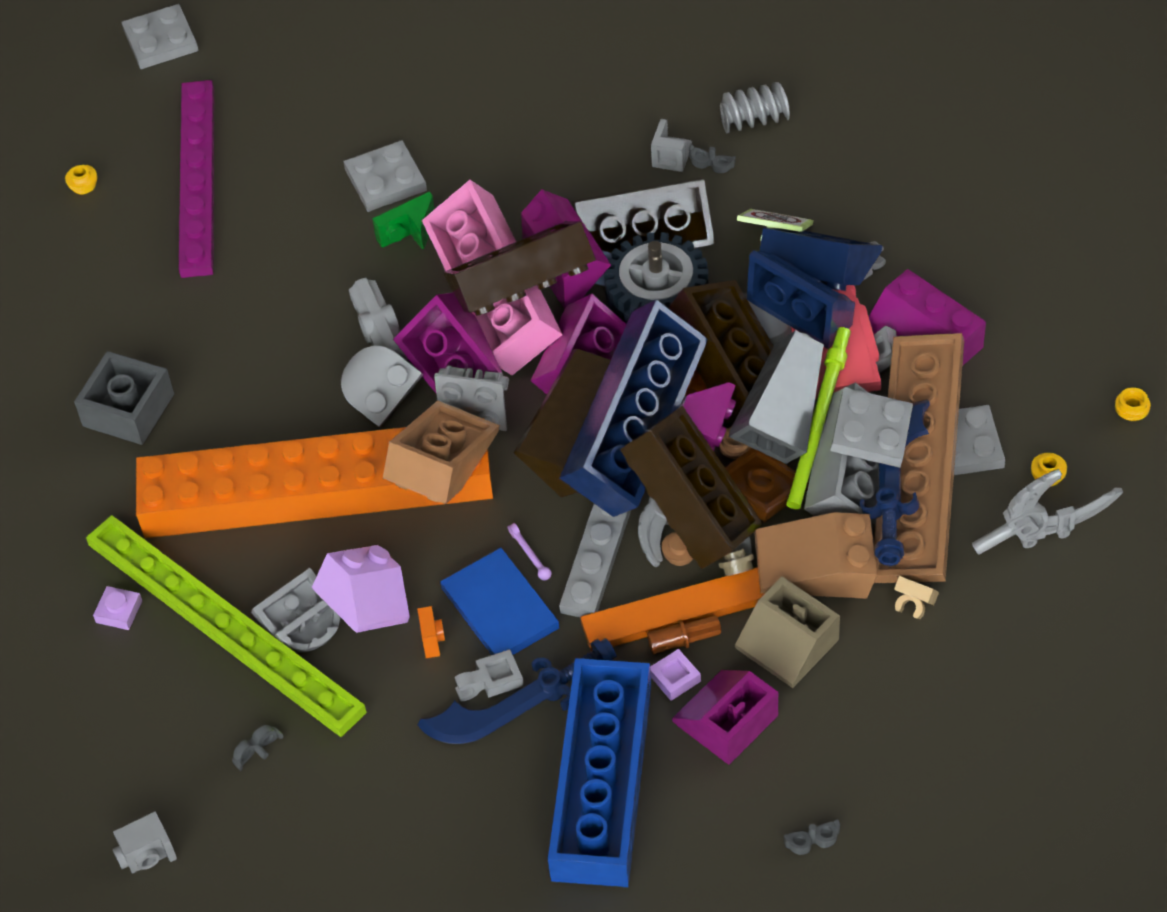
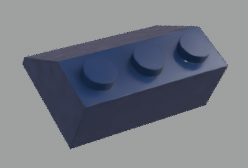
M763 228L760 252L771 253L784 261L790 262L809 276L827 282L826 286L831 289L846 291L847 285H860L881 254L883 245L805 230L798 232L781 228Z
M755 250L750 253L747 301L795 330L808 334L812 339L824 344V347L827 349L833 345L839 327L849 329L853 325L855 302L846 295L836 292L817 278L809 276L790 262L784 261L774 254Z

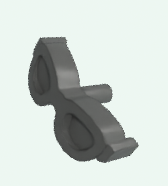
M693 145L689 147L691 163L697 168L704 169L712 166L715 173H726L735 166L736 156H715V147H710L709 153L700 148H694Z
M269 725L258 728L250 740H243L237 745L233 754V764L242 771L243 765L252 757L255 751L262 759H266L269 754L262 747L270 744L277 738H284L283 734L276 727Z
M836 819L834 822H827L818 827L815 824H810L809 833L800 831L789 833L788 835L785 834L783 840L785 847L790 848L793 853L798 855L809 853L812 844H817L821 848L831 847L837 841V834L840 832V822Z

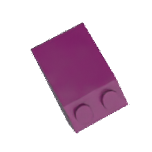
M454 293L437 294L393 339L414 367L423 374L422 377L435 393L434 375L439 373L440 368L446 369L448 365L466 370L471 368L473 370V378H475L478 369L483 371V378L486 371L502 372L477 318L472 312L463 311Z

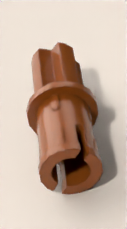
M717 616L685 624L682 620H678L676 625L648 631L647 639L653 655L682 646L687 649L689 648V643L720 635L721 625Z

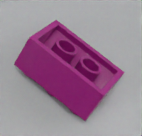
M541 189L521 212L522 239L565 221H579L582 223L596 259L587 264L588 270L574 276H569L568 272L556 277L557 283L549 286L565 310L568 304L583 298L611 264L568 199Z
M909 269L905 270L885 287L869 315L873 334H876L885 326L896 330L897 336L962 333L964 338L963 365L984 347L986 321Z
M593 294L568 304L558 323L563 335L545 349L530 381L547 395L574 349H580L611 360L627 324Z

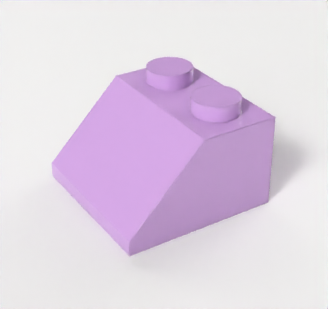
M379 545L327 553L312 585V589L356 633L408 622L410 615L401 566L390 557L386 549Z

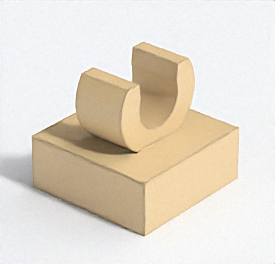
M899 576L894 590L904 595L897 599L895 610L902 613L905 604L913 601L916 605L913 617L921 619L925 613L923 602L934 606L939 592Z

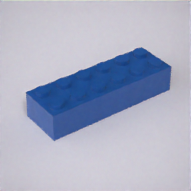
M575 658L548 854L552 882L629 887L651 695L650 663Z

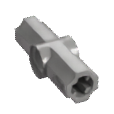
M367 278L355 281V284L349 288V294L358 313L359 324L367 343L371 342L372 346L387 347L403 359L408 360L393 340L400 332L399 324L390 304L386 305L376 281L368 280Z

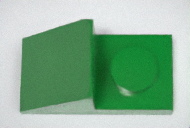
M427 192L372 218L376 241L384 248L411 235L423 250L429 235L422 220L435 210L433 195Z

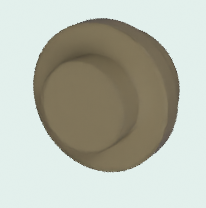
M744 548L725 555L724 560L718 562L719 568L724 569L725 576H731L753 569L751 560L754 559L753 553L745 554Z

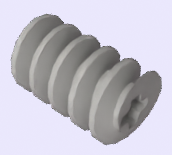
M779 82L772 83L771 91L765 84L760 85L759 92L754 87H750L747 89L746 95L742 90H736L734 98L729 92L722 95L720 112L726 133H730L731 123L735 124L738 131L742 130L744 120L747 121L750 128H754L755 118H759L764 126L767 124L768 115H771L774 122L778 123L779 115L782 112L786 119L789 120L790 111L787 96Z

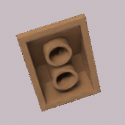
M436 401L389 441L383 479L395 483L400 488L410 489L427 496L431 501L447 504L462 490L499 432L500 425L441 401Z
M833 512L755 530L760 593H766L782 576L810 596L868 598L877 577L870 514Z

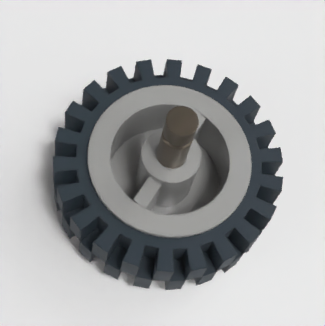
M654 232L647 233V241L644 242L640 235L634 236L633 246L627 240L621 243V251L617 248L612 251V259L608 258L611 266L604 272L608 306L611 310L614 309L615 314L619 318L624 316L626 324L633 311L656 299L668 308L683 288L709 284L706 258H702V251L699 248L694 250V243L689 240L682 245V237L675 235L671 242L669 241V234L661 232L660 240H654Z

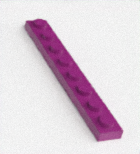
M212 80L182 83L179 216V273L181 278L213 275L214 85Z

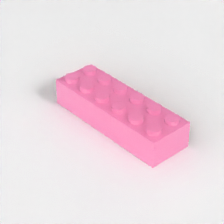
M472 180L466 182L422 220L445 271L516 242L494 196ZM537 285L526 289V296L509 303H507L506 298L493 303L495 309L479 316L475 315L500 368L510 375H514L563 335Z

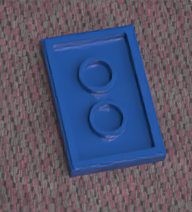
M502 548L440 581L441 589L491 655L509 649L512 655L559 629V621Z

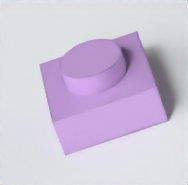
M106 586L93 614L95 622L129 630L142 603L140 593Z
M679 649L650 666L651 678L671 701L701 682L700 672Z

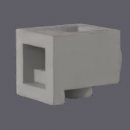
M156 811L113 831L119 845L112 848L121 869L129 866L132 874L141 869L145 870L155 866L159 860L168 857L170 862L177 859L170 839Z

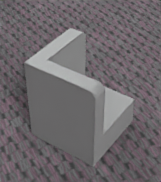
M660 119L651 143L652 167L683 172L689 157V147L692 145V141L668 136V124L665 119Z

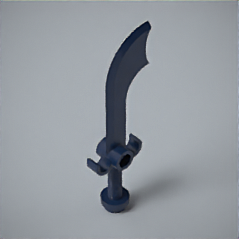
M928 399L913 403L906 446L914 439L929 434L923 422L925 412L930 406ZM879 463L877 504L874 507L867 508L865 501L861 499L860 507L863 514H870V519H876L882 515V540L878 541L875 545V556L881 564L893 566L898 564L904 556V545L897 540V520L903 514L911 515L919 509L920 504L916 492L912 494L913 499L909 503H901V467Z
M604 638L601 641L599 639L592 641L590 644L593 651H590V653H587V655L580 659L612 661L617 655L610 642ZM537 658L531 663L533 671L537 672L539 669L544 668L539 673L538 679L495 706L485 710H469L454 700L445 712L433 718L420 719L417 725L425 734L435 740L449 744H463L489 735L545 699L556 701L562 698L563 695H567L565 699L560 700L562 711L567 710L571 690L565 684L571 681L573 677L574 663H571L565 669L563 668L562 671H558L552 667L548 659Z

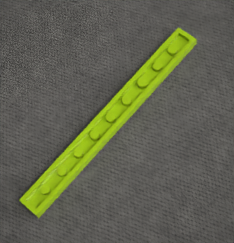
M113 515L86 537L91 548L338 736L342 737L367 713L366 707L362 702Z

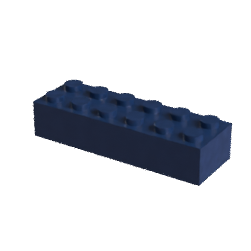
M657 299L631 313L559 477L612 517L637 508L646 489L635 471L627 464L626 458L620 449L680 407L708 340Z

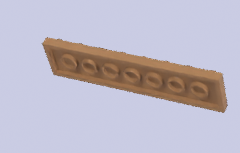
M962 333L893 337L888 398L909 403L928 399L930 406L925 412L923 422L929 434L914 439L905 447L901 464V503H909L913 499L912 494L916 492L920 504L919 509L911 515L903 514L897 520V540L904 545V556L898 564L893 566L881 564L875 556L877 577L874 583H897L899 576L914 582H946L964 352ZM882 515L876 518L874 551L876 543L882 540Z

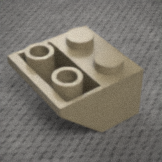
M781 576L758 600L735 643V648L791 688H794L839 640L840 615Z

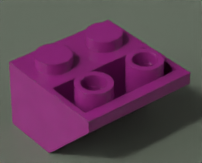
M730 382L689 394L681 404L713 451L715 446L719 447L727 429L722 425L725 419H729L736 404V400L731 399L736 385Z
M721 670L672 718V722L730 765L778 717V691L750 671Z

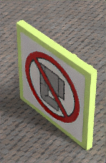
M749 209L737 216V221L765 225L767 228H781L803 232L812 226L814 221L755 209Z

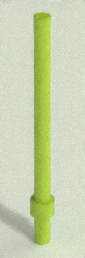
M845 327L837 329L833 346L828 349L824 361L826 370L813 411L807 453L800 456L786 504L791 509L797 510L801 507L838 375L845 367L848 356L845 351L851 331Z

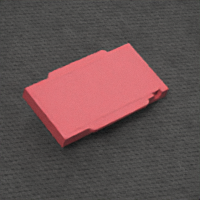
M847 285L846 291L835 290L855 302L853 325L849 328L851 334L845 351L848 355L844 369L839 372L834 392L855 382L867 392L881 390V378L876 364L879 360V352L867 309L856 298L855 285ZM824 346L815 400L818 397L826 370L824 361L828 349Z

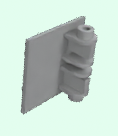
M449 365L446 369L440 368L439 373H435L437 401L500 425L499 430L507 431L504 390L507 391L509 377L503 376L502 372L486 371L483 378V371L478 369L475 378H473V370L471 368L466 370Z

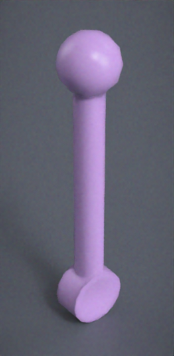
M515 523L509 525L508 531L510 535L517 540L538 570V577L544 581L550 579L552 575L550 568L543 566L521 535L518 526Z

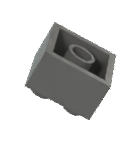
M107 351L74 403L83 427L143 445L174 396V391L167 369Z

